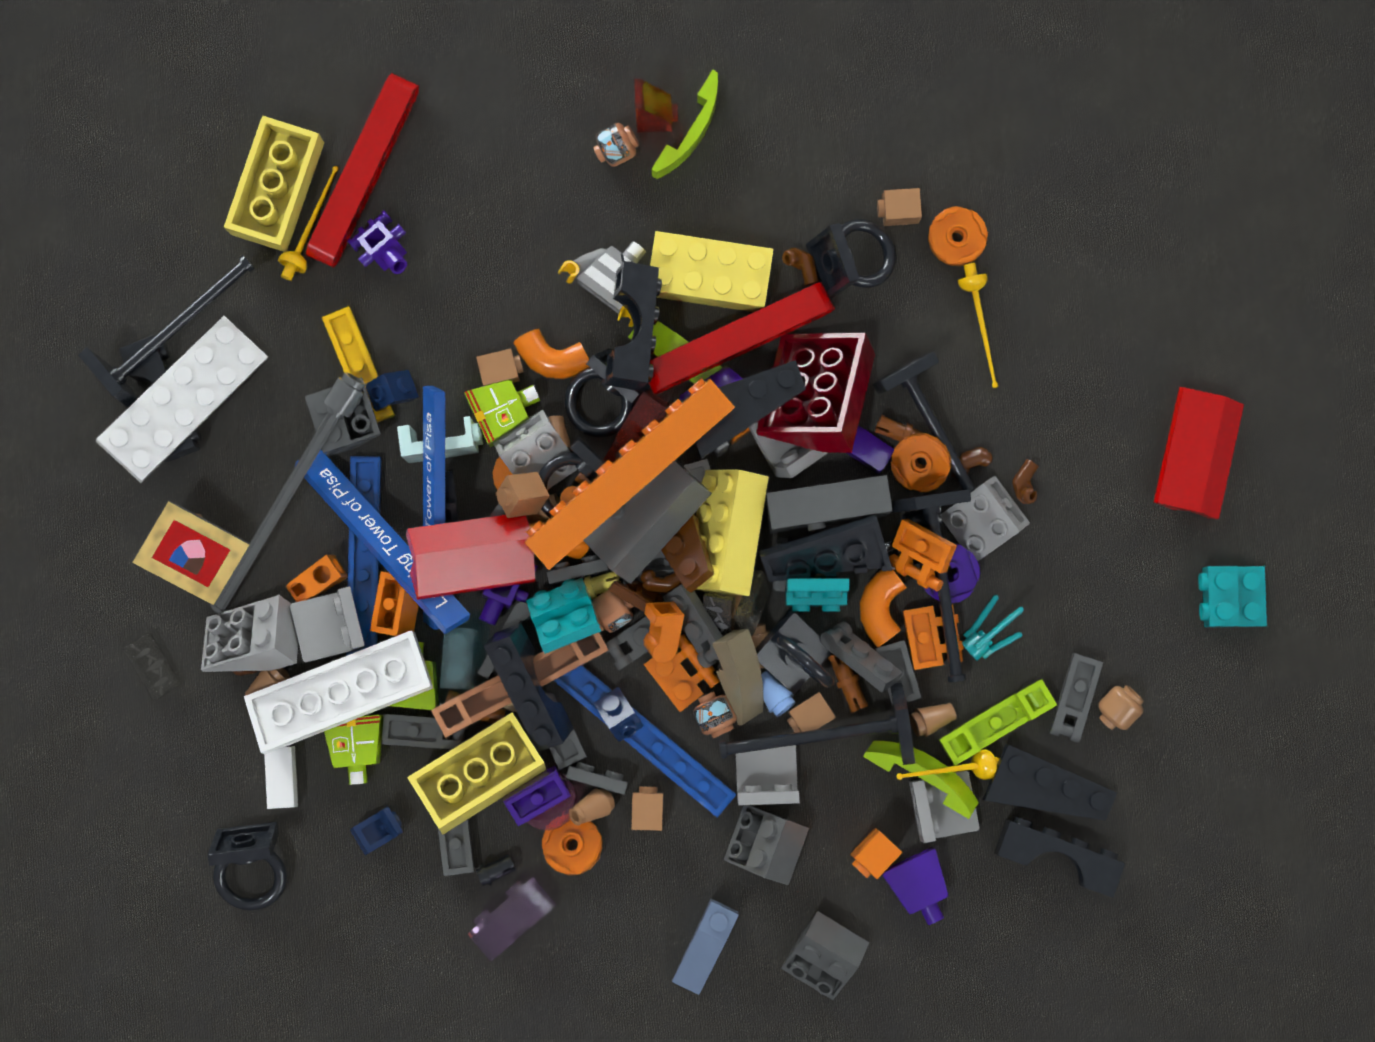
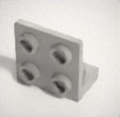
M543 410L493 443L498 455L513 475L538 472L539 474L542 467L552 458L561 454L571 453ZM568 465L557 469L548 481L547 490L575 472L577 468L574 465Z
M758 422L749 428L776 477L793 478L827 454V452H820L759 436L756 433Z
M993 476L970 493V502L954 504L940 515L942 521L959 544L973 553L977 561L1030 524L996 476Z
M350 586L338 589L337 593L290 604L303 662L306 663L363 649L365 646Z
M796 745L736 754L738 805L800 803L799 791L797 789Z
M955 772L972 791L969 772ZM923 779L909 781L921 842L936 841V838L979 830L976 808L970 819H967L942 804L948 795Z

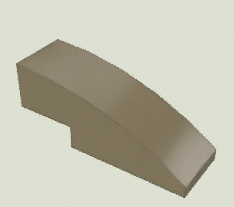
M749 629L733 630L712 643L722 666L716 673L726 697L736 714L738 725L745 724L763 712L764 698L760 664Z

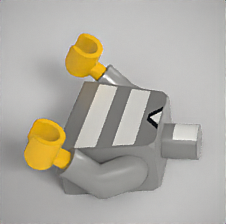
M632 241L624 253H621L613 246L608 249L600 248L586 253L574 261H565L558 274L568 272L570 276L566 281L567 283H572L576 276L579 275L577 281L581 287L618 313V321L622 317H628L630 319L629 327H633V320L628 310L614 300L613 297L616 270L624 261L638 263L646 253L639 244Z

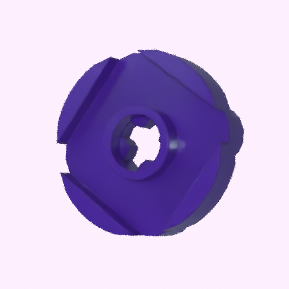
M956 544L957 547L949 565L951 568L957 569V572L953 574V580H948L952 603L968 598L974 591L973 589L980 577V567L976 557L960 544ZM923 587L926 593L939 600L938 591L930 587L927 589Z

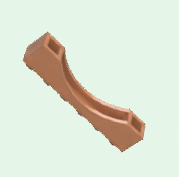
M598 632L544 654L543 651L535 655L533 658L534 668L540 686L543 687L606 653L608 648L600 633ZM496 676L431 711L445 738L511 704L512 701L499 676Z

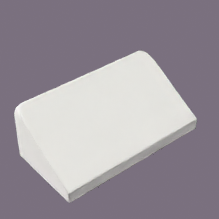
M295 746L283 747L264 754L267 809L298 807Z

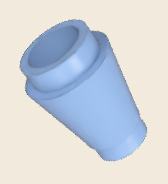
M766 671L761 674L764 702L769 712H773L776 717H779L796 703L792 698L794 694Z

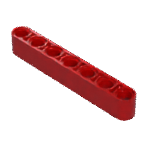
M393 73L388 76L307 245L306 256L333 268L338 264L348 244L347 240L351 237L416 101L420 88L419 85Z
M822 282L807 287L650 360V364L654 366V371L649 385L654 395L677 386L831 313L835 308Z

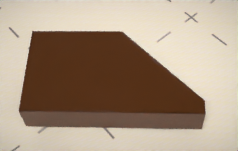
M614 581L608 588V591L645 612L646 603L662 602V595L660 593L646 591L642 587L643 583L640 581H633L631 584L629 582L628 584H623L620 581Z

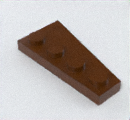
M694 514L661 549L682 585L690 593L714 575L705 541L702 540L699 532L700 524Z

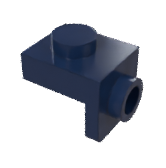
M409 370L384 373L366 384V389L375 411H381L393 404L411 402L419 397Z
M619 687L593 703L618 742L633 736L638 729L643 727L642 722Z
M385 807L350 829L365 856L403 833L399 816L394 811H391L389 807Z

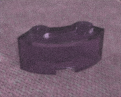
M533 877L524 885L519 880L505 892L509 898L491 913L486 909L473 920L476 926L467 934L490 961H493L513 944L517 938L556 906L555 902Z

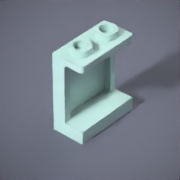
M470 416L464 417V435L445 438V458L479 453L478 445H483L482 431L478 423H474ZM410 425L397 426L401 457L408 463L423 461V441L418 442L416 431Z

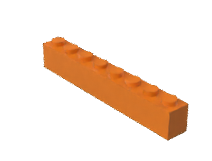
M702 378L688 389L691 395L683 402L679 399L674 401L665 410L668 415L658 423L654 419L642 430L644 436L635 443L631 439L618 451L622 456L613 464L610 460H607L595 471L598 474L597 478L590 484L587 480H584L572 491L575 495L573 499L567 504L563 500L560 501L549 511L552 515L549 520L544 524L539 520L526 531L529 537L524 543L548 570L735 408L711 378L706 382Z

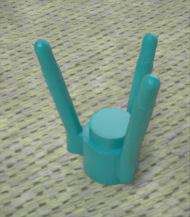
M994 595L972 627L963 634L966 639L962 642V645L978 661L981 657L986 659L995 651L1022 637V632H1017L991 646L993 644L991 639L1024 611L1023 607L1016 609L987 634L982 630L976 633L999 599L998 595Z

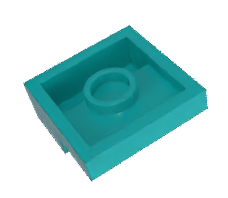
M1207 566L1202 568V573H1199L1198 576L1199 590L1203 591V603H1200L1199 616L1200 620L1204 621V627L1267 626L1265 566Z
M583 578L565 580L560 587L550 591H538L533 598L526 600L544 654L602 631Z
M787 579L785 606H792L793 612H810V606H822V612H840V606L847 605L849 579Z

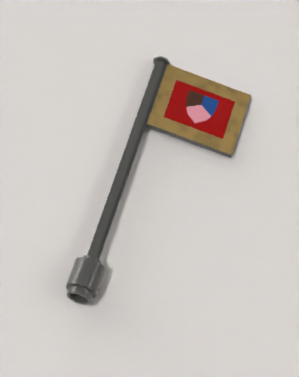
M345 372L342 377L337 378L324 400V403L328 406L326 409L328 413L250 543L168 500L132 563L211 604L214 612L221 614L227 611V605L337 421L342 419L343 416L351 417L365 393L363 389L366 383L348 372Z

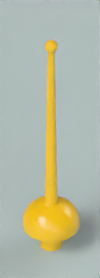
M337 166L332 168V174L295 251L283 252L278 258V262L285 266L281 277L286 280L292 281L295 272L305 273L307 270V262L301 255V252L335 173L339 170Z
M975 263L963 265L966 278L957 281L962 290L972 292L993 381L992 387L997 388L998 383L995 379L978 290L986 285L987 274L978 275Z
M983 749L973 755L969 764L907 774L898 773L896 777L901 780L905 777L972 770L976 777L988 780L994 777L999 758L995 757L991 751Z

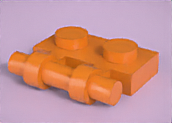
M902 519L892 547L901 551L900 557L892 554L889 559L891 566L900 575H908L916 579L917 584L926 589L930 587L935 591H939L943 586V581L935 577L934 572L937 571L940 574L947 572L957 545L910 519ZM915 559L922 563V569L913 565L912 560Z
M952 603L960 662H964L962 650L964 649L962 645L963 640L960 641L957 628L959 617L958 614H955ZM933 606L902 611L913 670L944 665L942 653L947 652L946 644H940L937 629L938 626H943L942 617H935Z
M682 634L679 639L678 646L681 651L673 659L665 663H658L651 658L644 664L679 712L683 711L704 694L697 686L700 681L704 679L710 688L720 682L713 672L715 671L713 666L704 668L699 664L697 659L698 653L685 634ZM686 658L689 659L698 671L692 677L680 664Z

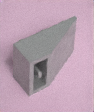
M277 595L225 611L221 614L208 616L206 618L201 670L203 672L272 671L297 664L298 639L290 610L291 603L282 596Z

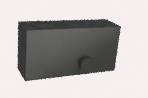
M676 459L583 541L612 572L631 584L712 493Z
M887 475L766 493L765 497L769 534L808 529V531L826 529L828 525L854 522L874 515L877 518L887 517L892 512Z

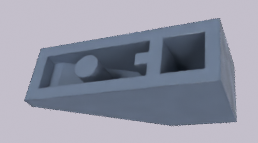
M710 899L672 979L673 983L698 995L700 994L739 916L738 911Z

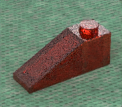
M634 79L637 133L672 132V122H678L677 104H672L671 94L642 79Z
M650 391L643 392L626 418L604 461L610 460L613 464L619 458L618 451L631 439L635 443L644 436L642 430L650 422L656 419L659 423L668 415L665 410L670 404Z

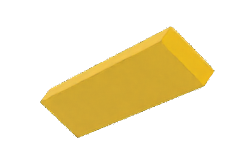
M348 306L323 316L322 320L344 373L348 372L358 378L362 377L366 384L379 377L351 308ZM391 405L381 411H375L373 408L377 423L395 416Z

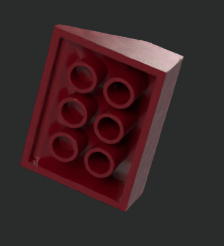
M866 333L786 334L781 336L773 368L796 360L806 390L759 420L756 429L757 435L820 452L852 453L875 358V352Z

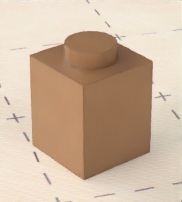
M920 188L884 190L882 199L877 200L878 218L883 217L884 226L919 224L922 218Z
M511 348L476 357L483 386L511 380L513 383L520 382L518 373L524 372L520 355L514 356Z
M538 472L507 475L496 492L498 503L502 506L507 518L538 514L550 496Z
M817 692L789 710L788 713L791 717L787 719V722L793 732L798 733L817 730L836 717L821 693Z
M639 786V792H633L631 830L662 831L663 793H657V787Z

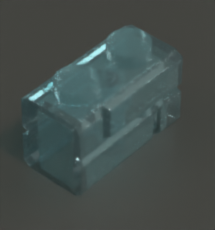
M455 628L444 634L440 688L466 690L474 688L475 643H477L478 630Z

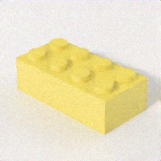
M262 115L224 228L231 235L283 252L288 250L324 146V141L319 133Z
M655 231L650 266L659 268L658 278L662 279L661 292L657 298L756 312L765 307L773 249Z
M705 470L701 483L712 494L698 508L696 517L700 524L699 532L702 540L705 541L714 575L696 590L715 594L750 596L768 476L743 470Z
M510 713L407 778L443 835L546 770V767L513 713Z

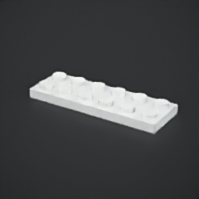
M223 316L96 439V442L142 483L267 360L268 356L231 321Z
M411 630L246 695L244 699L260 752L268 754L431 690L433 685L416 634Z

